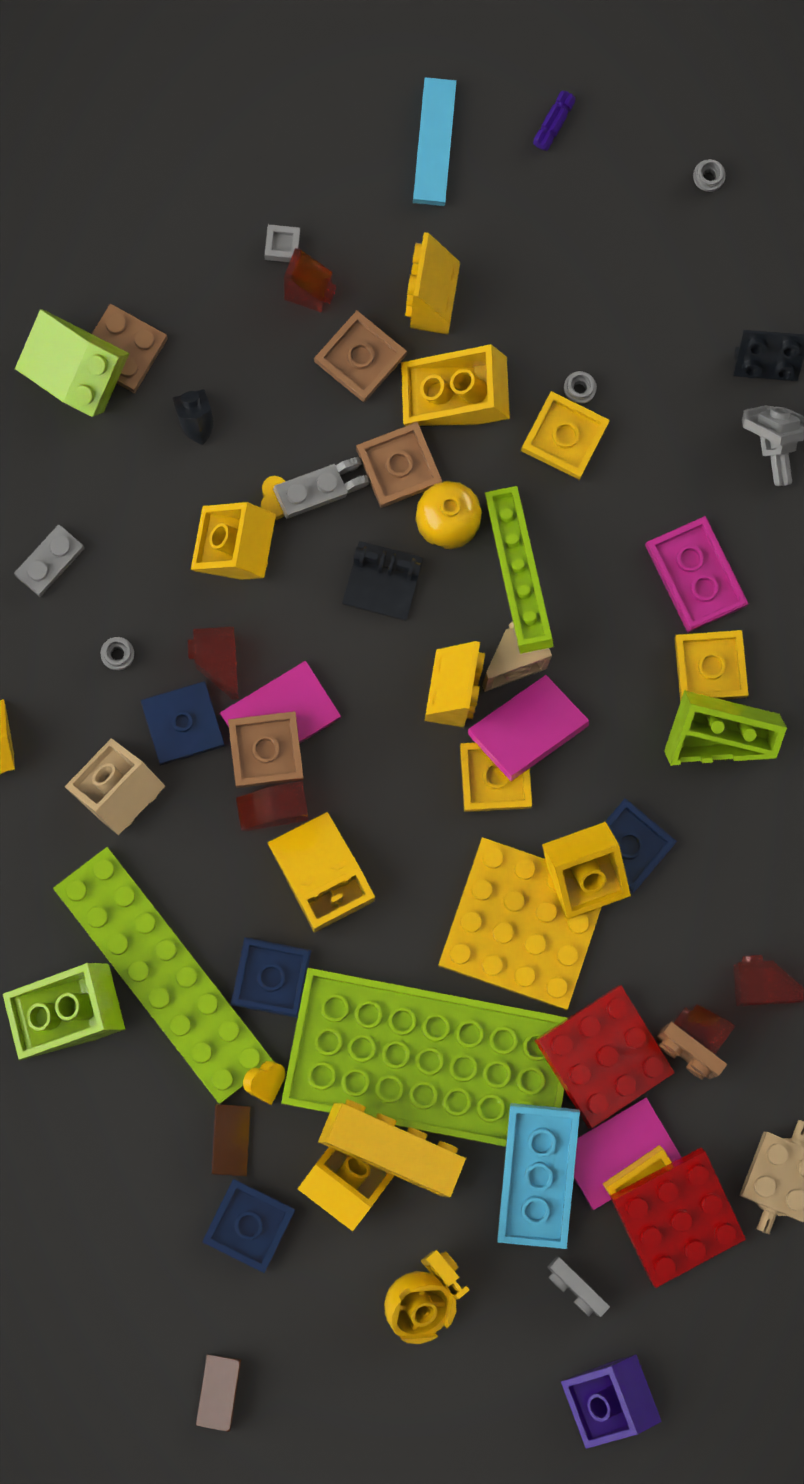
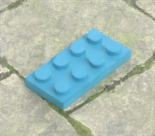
M510 1103L497 1243L567 1249L580 1117L579 1109Z

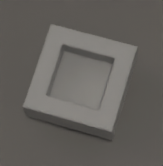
M268 224L265 260L297 263L300 228Z

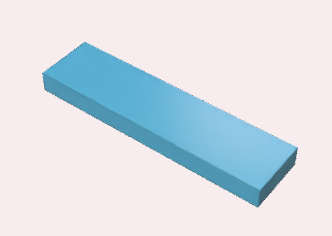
M424 78L413 203L445 206L457 80Z

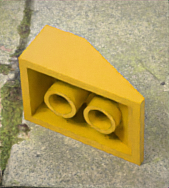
M492 344L401 362L403 424L405 426L418 422L419 426L480 425L510 419L507 356Z

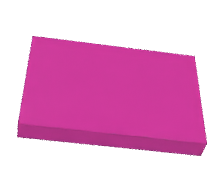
M706 516L646 542L645 546L687 633L748 606L749 603Z
M306 661L220 712L221 717L229 728L228 719L295 711L299 744L341 719V715Z
M545 675L469 728L468 735L506 777L512 781L587 728L589 720L553 681Z
M647 1098L642 1099L577 1138L574 1180L592 1210L611 1200L602 1183L658 1145L664 1149L671 1162L682 1158Z

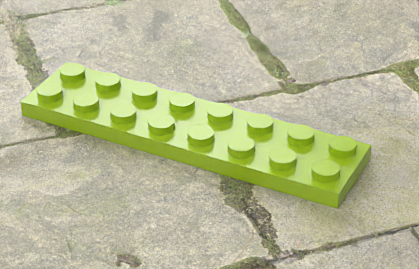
M108 847L53 887L54 891L219 1104H222L243 1087L244 1076L250 1069L260 1068L266 1061H273Z

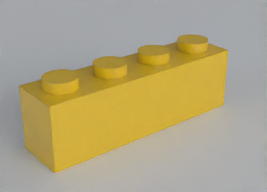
M347 1099L345 1104H333L318 1140L319 1143L442 1197H451L466 1158L456 1154L458 1151L457 1147L443 1141H439L438 1145L426 1141V1133L408 1127L407 1132L395 1127L396 1120L378 1113L376 1118L364 1113L366 1107L357 1102Z

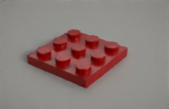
M622 985L616 986L535 1039L536 1044L575 1108L580 1110V1116L588 1128L595 1127L675 1073Z
M701 1147L610 1195L647 1276L655 1288L746 1240L706 1151Z

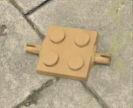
M797 1120L792 1138H781L772 1133L763 1132L739 1196L755 1202L764 1210L756 1227L757 1230L770 1235L776 1216H788L804 1223V1121Z

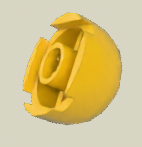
M444 481L434 484L423 493L417 504L415 520L420 534L427 542L444 547V549H454L464 546L474 538L480 527L482 511L477 496L469 487L460 482Z
M414 1271L401 1276L391 1285L385 1297L386 1319L394 1333L406 1343L422 1344L434 1340L438 1337L437 1331L444 1325L448 1328L452 1324L457 1312L456 1299L443 1284V1280L432 1273Z

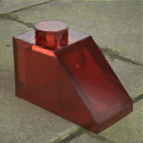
M295 248L284 276L285 300L322 313L325 302L331 304L335 294L336 285L332 284L333 272L304 251Z
M234 627L193 629L194 639L187 640L189 660L195 659L197 670L231 699H239Z
M302 781L266 787L236 798L241 831L308 821Z
M763 955L743 956L742 962L733 965L736 1006L804 1003V988L773 960L763 961Z
M698 1004L694 1005L690 1010L684 1007L673 1022L713 1054L717 1053L735 1027L728 1020Z

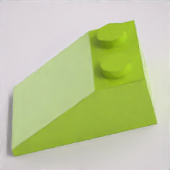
M40 309L15 369L62 402L94 417L104 413L130 353Z
M86 963L3 994L18 1060L90 1042L126 1030L110 967L106 963Z

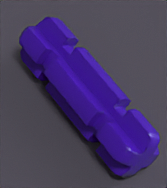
M565 90L559 93L556 103L551 107L541 125V129L538 130L534 137L533 144L543 151H547L550 148L554 137L557 136L566 120L568 112L571 111L575 104L576 97Z

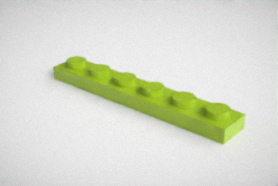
M513 486L485 492L519 652L522 654L554 647L518 487Z

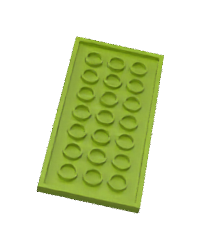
M308 968L281 1104L330 1113L334 1103L345 1104L348 1099L365 1106L364 1113L376 1118L379 1113L396 1120L395 1126L411 1127L420 1131L506 1147L510 1103L558 1108L562 1106L564 1088L536 1044L535 1039L566 1020L567 1017Z

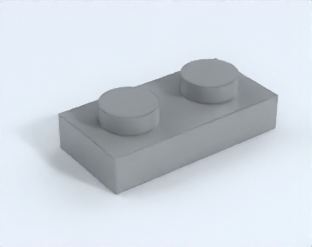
M58 524L14 574L41 597L85 549L84 545Z
M556 1257L547 1268L552 1272L549 1279L563 1292L569 1288L578 1297L574 1303L587 1316L595 1313L601 1317L610 1308L560 1257Z

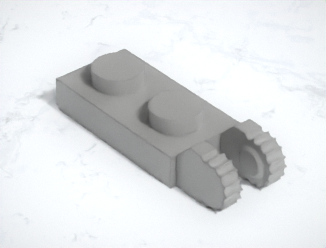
M354 457L342 461L338 465L332 464L275 485L273 491L285 518L288 519L345 498L347 494L369 485L370 480L366 475L356 477L345 484L341 479L340 475L354 471L362 465L360 458Z

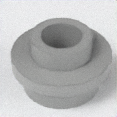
M712 159L703 160L698 163L693 173V180L696 186L706 192H713L721 188L726 178L724 167L718 161ZM711 173L715 179L709 181L703 175Z
M577 371L566 378L564 394L568 400L577 404H585L595 396L597 385L590 374ZM581 384L585 387L586 391L584 393H577L574 390V386Z
M110 638L101 648V659L104 665L111 670H124L133 662L134 649L132 644L125 638ZM116 649L124 652V656L119 660L111 657L112 652Z

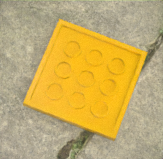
M482 837L438 966L567 1011L602 907L567 919L548 871L546 859Z

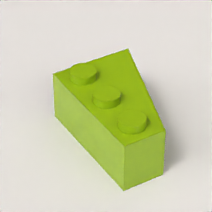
M684 690L664 752L670 766L681 765V762L694 761L713 763V760L733 759L734 761L775 759L779 753L787 727L778 713Z

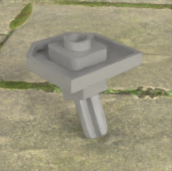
M765 405L744 410L742 417L743 428L759 435L762 455L771 456L774 484L776 486L790 485L792 483L789 453L796 451L797 443L804 440V416L790 409Z

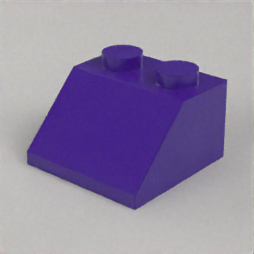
M636 1354L609 1362L561 1381L586 1449L637 1435L662 1422Z

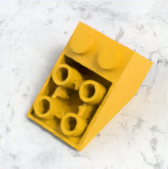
M424 232L422 244L415 243L405 316L411 317L410 328L449 334L460 261L430 233Z
M473 641L436 649L424 721L464 727L467 718L473 719L480 689L478 683L485 658V653L479 652L480 642Z
M328 812L267 842L314 933L375 901V895Z

